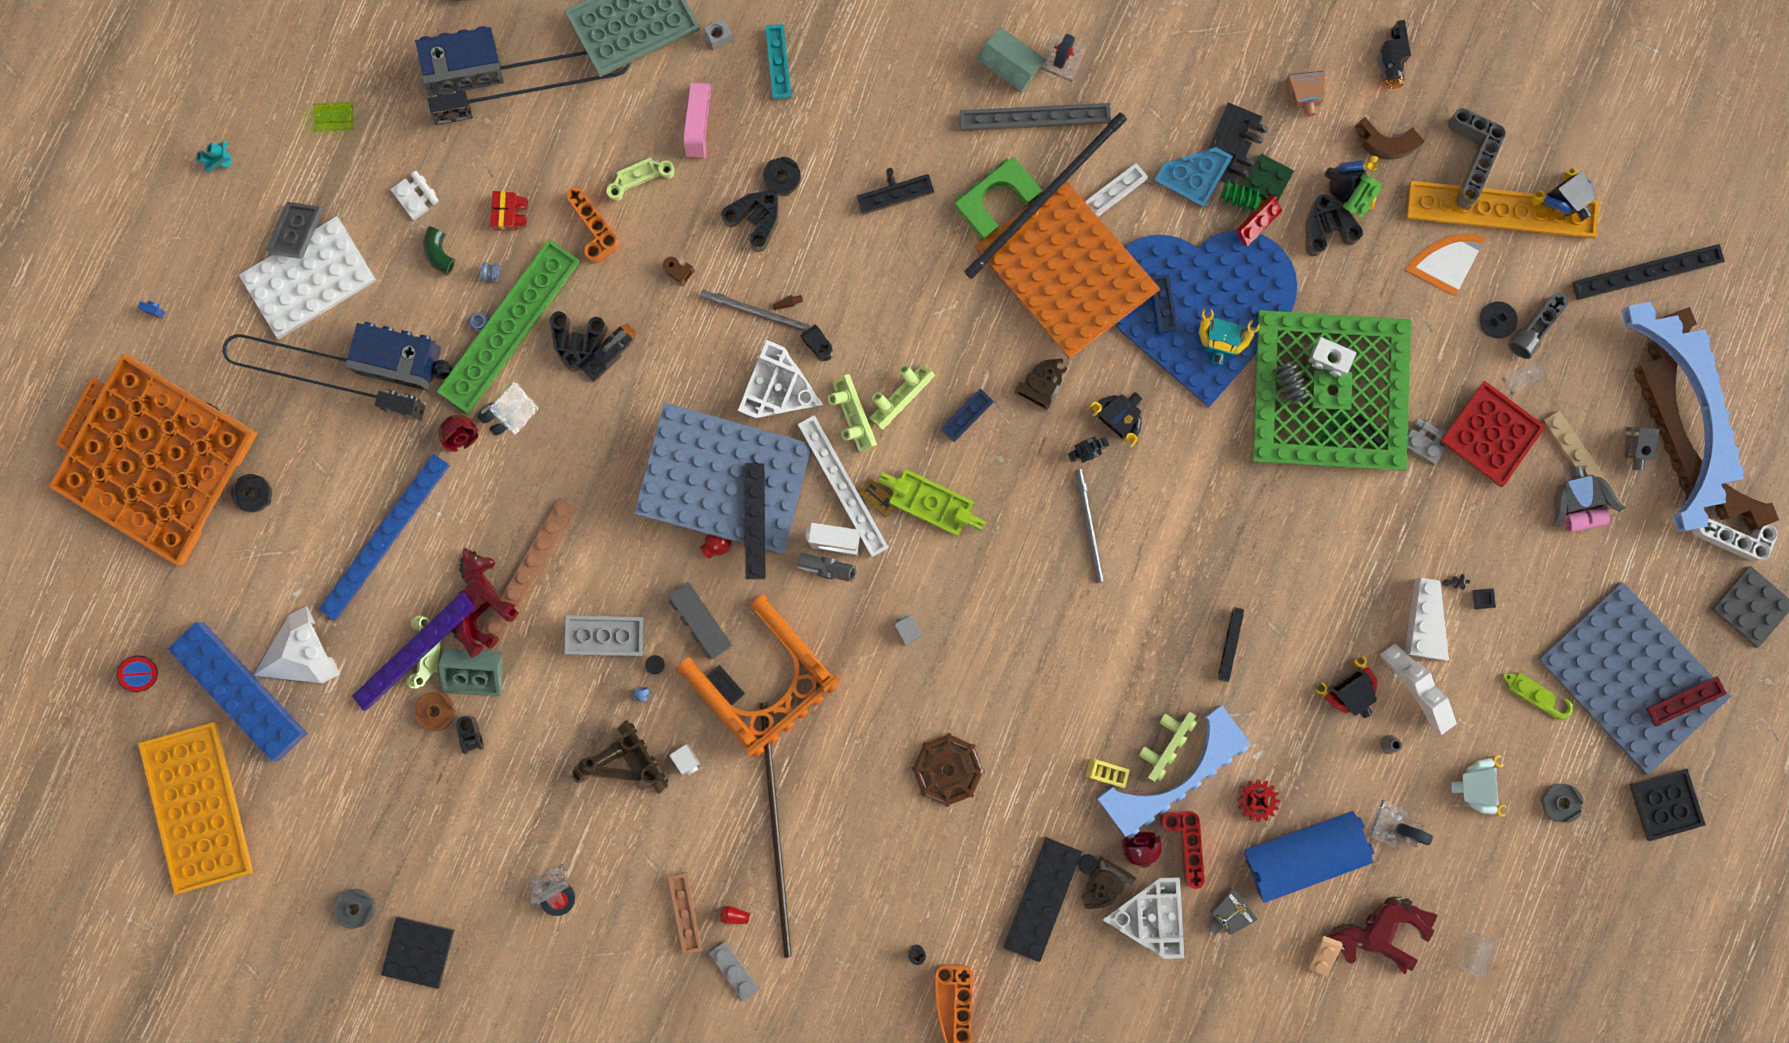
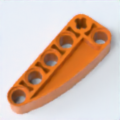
M940 964L935 970L936 1004L940 1026L946 1043H971L973 974L970 967L964 964ZM942 969H946L950 973L946 979H942L938 975ZM962 970H966V974H969L965 976V979H961V976H958V974H962ZM966 990L969 993L966 999L958 998L959 991ZM965 1010L968 1016L965 1019H959L957 1013ZM961 1030L967 1032V1037L962 1040L956 1036Z

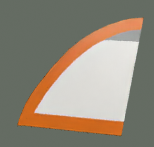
M1458 234L1446 237L1419 253L1409 263L1405 271L1456 296L1485 237L1475 234Z

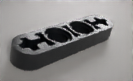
M1233 607L1218 672V680L1229 682L1244 616V609Z

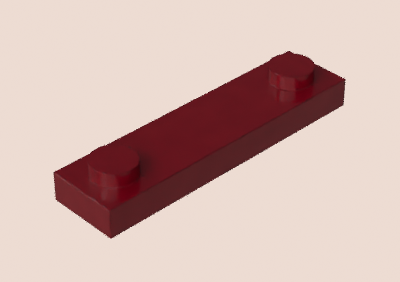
M1714 676L1645 709L1653 725L1659 726L1727 693L1719 677Z

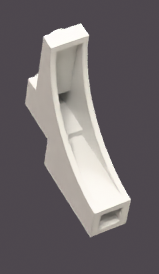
M1393 644L1380 654L1381 659L1396 673L1414 696L1429 724L1442 735L1457 724L1448 697L1435 686L1431 673L1420 662H1415L1397 644Z

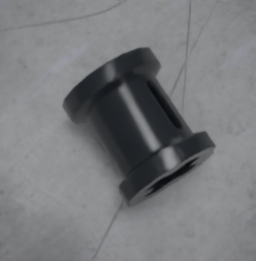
M913 945L908 951L909 961L914 965L922 964L926 959L925 949L920 945ZM915 950H918L919 953L923 954L920 955V959H916L915 956H912L914 955Z

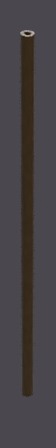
M767 702L759 703L760 710L768 708ZM761 716L762 731L769 726V718L766 716ZM768 743L764 746L783 952L784 958L792 957L772 747Z

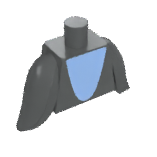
M1582 465L1571 467L1570 471L1573 479L1564 481V484L1559 486L1556 492L1555 517L1552 526H1560L1567 512L1606 503L1618 512H1621L1626 507L1620 503L1605 479L1594 476V474L1584 476Z

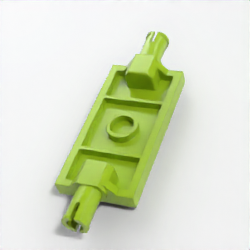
M907 469L904 470L902 477L898 479L882 472L877 482L893 489L894 493L889 501L890 505L957 537L963 525H968L982 532L983 526L987 522L971 514L970 510L974 501Z

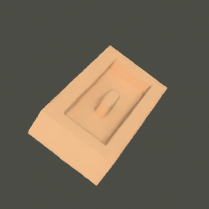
M1323 936L1308 964V970L1327 976L1342 949V942Z

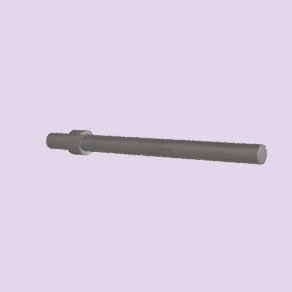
M706 290L701 292L700 297L712 300L715 304L721 306L724 304L803 331L810 328L809 324L727 298L721 293L715 294Z
M1083 469L1075 470L1078 484L1076 489L1077 493L1080 494L1096 583L1104 582L1087 491H1089L1088 485L1084 480Z

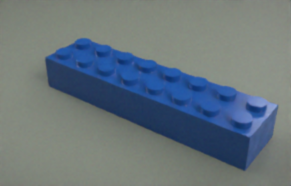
M195 622L167 648L271 761H280L308 734L205 623Z

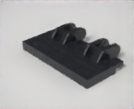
M1229 102L1208 150L1217 147L1233 156L1220 181L1226 183L1229 180L1231 184H1234L1238 176L1230 174V172L1245 178L1249 176V171L1234 165V163L1237 162L1248 167L1254 164L1252 160L1246 158L1252 143L1244 139L1257 144L1263 142V138L1249 132V128L1260 133H1267L1268 129L1260 124L1263 116Z

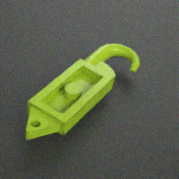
M1521 673L1502 674L1508 685V690L1559 720L1566 719L1572 714L1573 705L1567 698L1564 701L1567 703L1568 709L1566 712L1561 713L1553 708L1555 696L1549 690Z

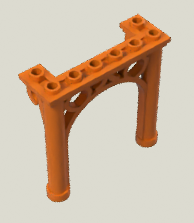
M764 593L756 598L749 607L789 651L793 658L795 669L789 690L777 703L760 711L737 709L726 701L696 666L691 657L686 658L675 668L679 675L682 674L745 747L749 752L750 758L760 756L765 751L763 747L766 744L770 743L772 745L780 738L778 734L781 731L787 732L795 725L793 721L798 717L802 719L809 713L807 709L811 705L816 707L824 700L822 696L826 692L831 694L839 687L838 682L840 680L838 676L831 675L771 606L768 602L769 599ZM799 662L805 667V669L811 674V676H799ZM809 679L813 685L812 689L803 695L798 693L796 689L797 682ZM816 682H818V684L820 685V687L817 690ZM794 691L795 696L805 700L792 711L790 703L793 699L791 694ZM785 703L786 708L780 707ZM772 711L774 714L779 712L785 713L787 716L773 727V717L768 713ZM738 715L751 717L750 729ZM757 716H766L770 720L769 726L764 731L759 732L754 729V721ZM755 735L763 736V737L760 738V739H758Z

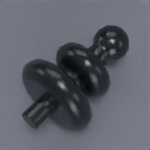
M1460 574L1459 579L1453 576L1452 580L1445 579L1443 581L1444 586L1453 585V588L1456 589L1460 585L1461 590L1465 589L1466 584H1470V580H1465L1464 574Z

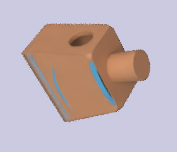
M1325 70L1289 74L1285 83L1293 107L1304 108L1305 117L1316 115L1315 106L1321 105L1324 100Z

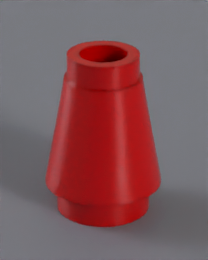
M730 905L723 906L720 922H724V924L748 925L750 913Z

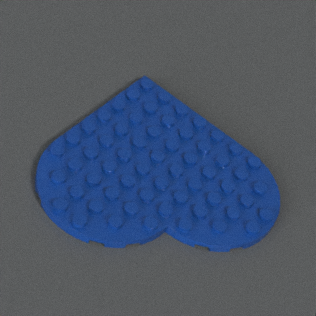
M1236 230L1227 231L1211 237L1198 249L1191 243L1170 235H1150L1139 238L1126 245L1125 249L1150 277L1169 274L1178 331L1158 334L1152 297L1116 323L1115 326L1209 408L1256 355L1257 332L1254 333L1249 345L1240 354H1234L1232 358L1224 357L1222 366L1214 365L1211 363L1213 353L1205 351V346L1202 345L1198 333L1200 322L1203 318L1201 310L1205 308V315H1209L1212 309L1214 313L1213 318L1246 326V330H1248V322L1250 320H1253L1250 326L1252 328L1257 327L1259 310L1291 312L1297 296V278L1293 264L1285 251L1276 242L1262 234H1259L1248 246H1243Z

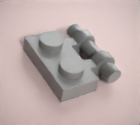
M1417 418L1414 424L1420 427L1418 432L1414 429L1409 431L1407 450L1436 465L1445 450V447L1439 443L1446 431L1435 428L1427 420L1423 421ZM1426 431L1435 436L1433 440L1424 436Z

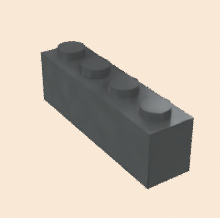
M685 583L669 595L671 598L669 601L670 605L675 611L677 609L682 614L680 616L681 621L685 626L689 625L693 630L691 632L692 637L696 642L700 641L704 646L702 651L707 658L711 656L712 659H715L733 647L690 583Z

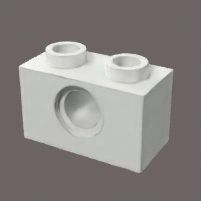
M1320 337L1313 347L1308 362L1312 363V366L1317 369L1324 368L1330 371L1329 373L1335 377H1343L1348 374L1357 352ZM1328 354L1334 356L1335 363H1331L1328 360Z

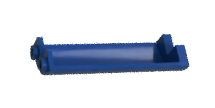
M1350 811L1244 850L1246 863L1254 876L1255 887L1263 903L1372 864L1374 850L1372 845L1368 843L1362 829L1364 828V823L1361 817H1357L1354 811Z

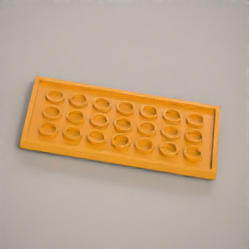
M217 722L138 743L174 894H181L253 873Z

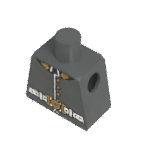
M1626 427L1625 457L1633 458L1632 470L1644 471L1645 460H1654L1660 429Z
M1229 888L1210 910L1215 920L1208 924L1207 927L1214 935L1222 929L1231 935L1255 922L1257 918L1235 890Z

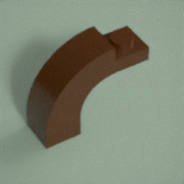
M1366 117L1355 126L1358 135L1365 139L1361 146L1368 153L1381 159L1393 160L1406 157L1425 142L1413 127L1399 137L1389 138L1381 135Z

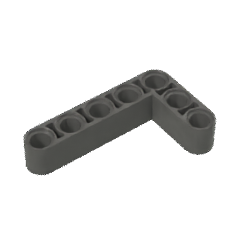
M1460 108L1448 121L1449 128L1453 132L1479 143L1456 198V203L1460 208L1468 209L1475 203L1482 192L1505 138L1506 131L1503 126L1472 111Z

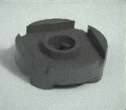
M1554 784L1541 797L1544 812L1550 819L1556 822H1572L1582 813L1583 797L1579 790L1571 785ZM1560 799L1567 800L1565 808L1559 806Z
M357 888L340 894L334 904V913H336L338 923L348 929L363 927L371 921L375 912L374 898L365 890ZM357 904L359 912L351 913L352 909L350 906Z

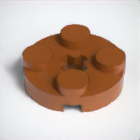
M440 692L427 693L416 704L415 718L419 725L427 730L437 731L445 729L452 723L456 715L455 706L451 698ZM432 707L440 709L438 716L431 715Z

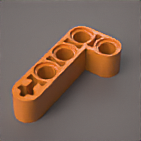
M571 187L566 193L567 199L595 237L594 240L585 246V256L591 263H599L618 249L619 241L579 187ZM577 195L582 203L579 204L574 196ZM586 209H591L592 212L590 215H583V212ZM603 224L601 230L596 231L594 230L595 225ZM607 239H614L612 245H605ZM594 249H597L598 254L594 257H591L590 252Z

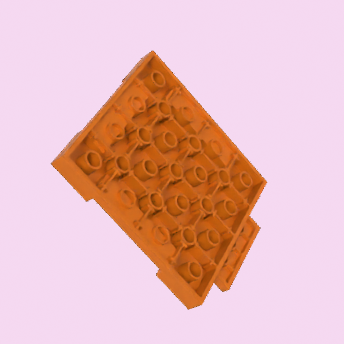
M121 354L105 384L96 378L90 379L55 444L66 450L67 454L49 487L177 566L185 565L203 533L200 531L234 469L236 466L241 465L258 432L230 415L222 413L162 377L161 373L133 356Z

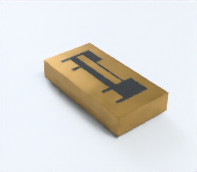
M871 478L858 491L859 495L886 518L896 508L889 504L892 496Z

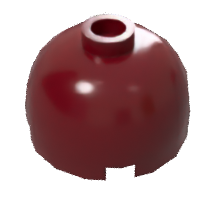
M464 415L447 417L440 425L438 433L444 449L450 452L458 451L457 448L464 446V449L468 448L479 436L475 423Z
M1144 831L1138 832L1134 835L1135 837L1128 839V836L1122 840L1124 855L1130 863L1147 868L1159 859L1162 853L1159 835L1156 837L1154 832Z

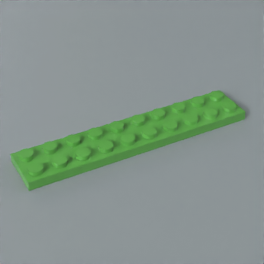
M548 239L437 392L470 414L581 261Z

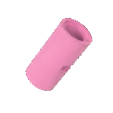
M1602 506L1568 513L1564 523L1567 531L1571 533L1609 525L1610 516L1607 508Z

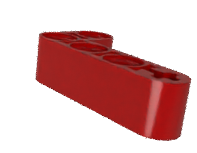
M1192 811L1166 812L1161 816L1160 824L1169 831L1180 830L1185 883L1193 889H1199L1205 883L1199 816ZM1188 815L1194 817V822L1191 825L1185 823V818ZM1173 816L1175 822L1172 826L1168 827L1165 823L1166 818ZM1193 834L1196 838L1195 843L1188 845L1187 837ZM1195 854L1197 862L1190 865L1188 858L1190 855ZM1194 874L1199 878V880L1195 881V884L1190 881Z

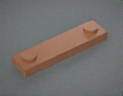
M688 872L668 876L683 955L703 951Z

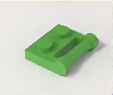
M1364 173L1360 177L1361 181L1352 196L1343 205V208L1362 218L1368 212L1371 203L1383 186V184Z

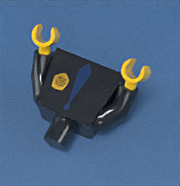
M1133 392L1128 399L1122 394L1120 396L1111 395L1093 402L1087 408V410L1092 408L1095 411L1092 416H1096L1123 439V443L1128 440L1132 444L1130 447L1134 446L1141 432L1142 418L1140 416L1142 411L1136 407L1142 401V397L1139 394Z

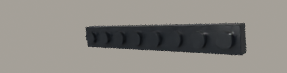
M1720 244L1576 280L1572 282L1578 301L1722 264L1725 260Z

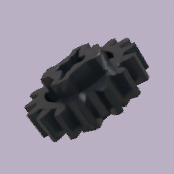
M1094 436L1074 445L1075 450L1068 453L1071 463L1079 460L1084 463L1102 455V450L1109 447V443L1106 437L1096 439Z

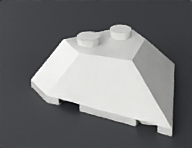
M766 340L738 411L751 417L759 418L823 405L789 356L787 350L778 344Z
M308 606L288 615L253 676L325 683L340 675L333 658L327 657L312 626L315 624V621Z
M1180 877L1159 878L1103 919L1106 923L1111 924L1164 959L1184 958Z

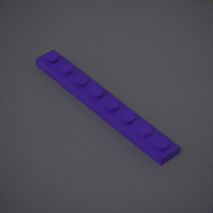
M460 593L352 695L363 711H367L476 608L465 593Z

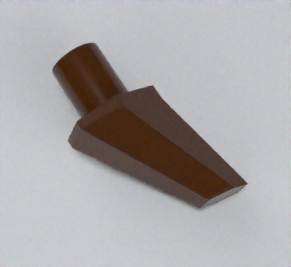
M789 295L773 304V309L794 307L795 304L802 303L803 298L801 295L794 297Z

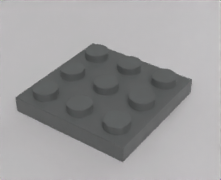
M1747 566L1711 610L1755 648H1758L1789 613V598L1752 566Z

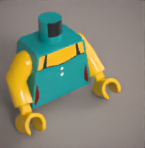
M1205 308L1201 310L1203 318L1201 319L1198 333L1202 345L1205 346V351L1213 353L1211 363L1222 366L1224 357L1232 358L1234 354H1240L1249 345L1254 333L1259 330L1260 324L1258 323L1256 328H1252L1250 325L1253 320H1250L1248 322V330H1246V326L1213 318L1214 313L1212 309L1209 315H1205Z

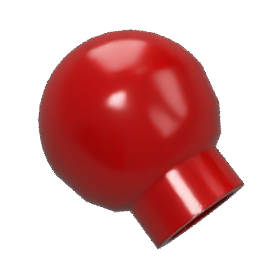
M707 535L705 543L700 546V549L710 559L714 555L718 556L727 553L731 547V541Z

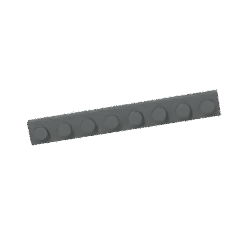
M1110 103L960 110L961 131L1108 124L1111 121Z

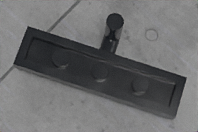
M888 168L886 170V179L889 186L857 195L862 215L933 194L934 188L929 174L896 184L894 170Z

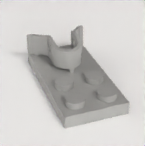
M565 615L564 651L562 655L642 656L644 617Z

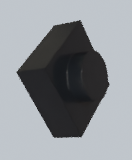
M1494 588L1472 590L1474 609L1496 608Z

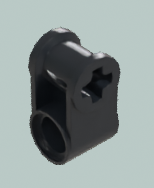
M816 324L800 335L801 339L818 359L828 361L833 357L831 343ZM821 349H827L828 353L821 352Z
M471 715L460 717L456 722V728L463 754L478 748L480 750L484 749L483 739L476 718ZM465 719L471 723L469 730L463 727Z

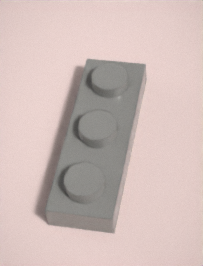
M726 940L709 953L743 1002L760 989Z

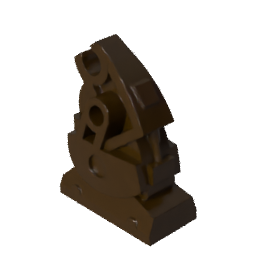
M1063 359L1044 360L1037 364L1033 372L1027 375L1025 383L1019 382L1014 393L1048 410L1051 399L1057 394L1061 385V374L1067 371L1066 367L1063 369L1057 367L1058 364L1064 362Z
M1100 856L1098 860L1099 866L1091 873L1090 879L1087 882V892L1081 895L1082 900L1087 897L1091 900L1089 904H1084L1085 908H1104L1114 903L1116 896L1119 893L1122 894L1125 883L1132 885L1136 877Z

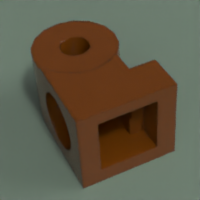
M668 257L663 262V268L666 273L683 286L695 271L693 266L687 262L682 266L675 257Z

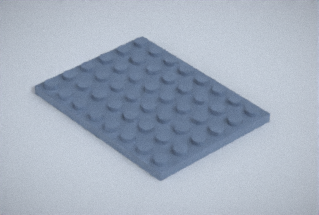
M664 402L634 515L745 544L744 464L765 463V550L784 555L811 447L807 442Z
M1620 582L1538 659L1645 775H1649L1731 697L1726 691L1727 694L1659 726L1653 725L1645 708L1704 682L1713 676L1624 582Z

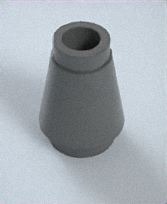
M1387 735L1381 740V749L1386 754H1395L1402 748L1401 741L1393 735Z

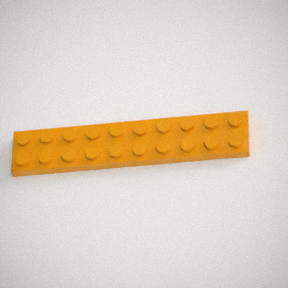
M1420 181L1409 182L1406 219L1589 239L1597 237L1599 200H1593L1587 205L1592 215L1581 221L1577 213L1564 216L1563 213L1544 205V202L1540 205H1534L1531 202L1532 196L1536 195L1534 193L1483 188L1475 203L1468 209H1462L1456 203L1461 186Z

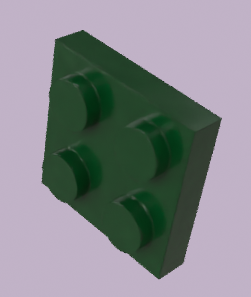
M1261 153L1244 184L1245 189L1252 188V193L1259 190V196L1262 194L1261 198L1265 200L1270 195L1276 196L1277 200H1279L1294 170Z

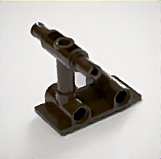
M628 720L624 721L618 728L622 735L621 738L611 743L610 747L597 755L582 759L573 770L572 778L577 783L584 782L589 777L635 782V785L641 790L653 786L658 794L668 787L667 777L663 772H659L657 761L653 756H649L646 751L647 745L642 739L638 738L633 723H629ZM623 757L630 770L603 766L616 758L620 759ZM644 775L649 778V781L644 778Z

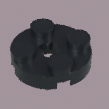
M788 157L772 159L764 168V183L770 191L777 195H790L798 188L801 182V172L797 163ZM785 172L787 178L779 180L777 174Z
M255 474L243 475L237 480L238 482L235 484V487L233 486L232 500L241 510L255 513L271 504L272 488L269 482L261 476ZM251 488L256 491L254 498L247 495V493H250Z

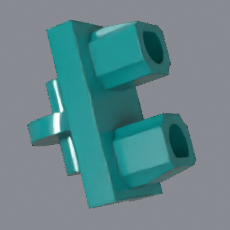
M222 141L218 145L211 142L207 145L206 152L202 150L197 152L196 162L204 165L205 172L210 173L218 166L228 168L232 164L231 155L226 153L228 142Z

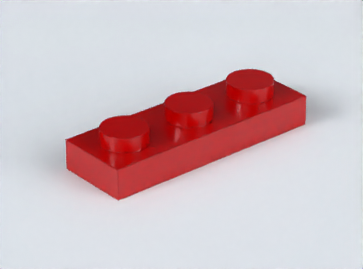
M1270 195L1236 229V233L1243 246H1248L1282 212L1276 196Z

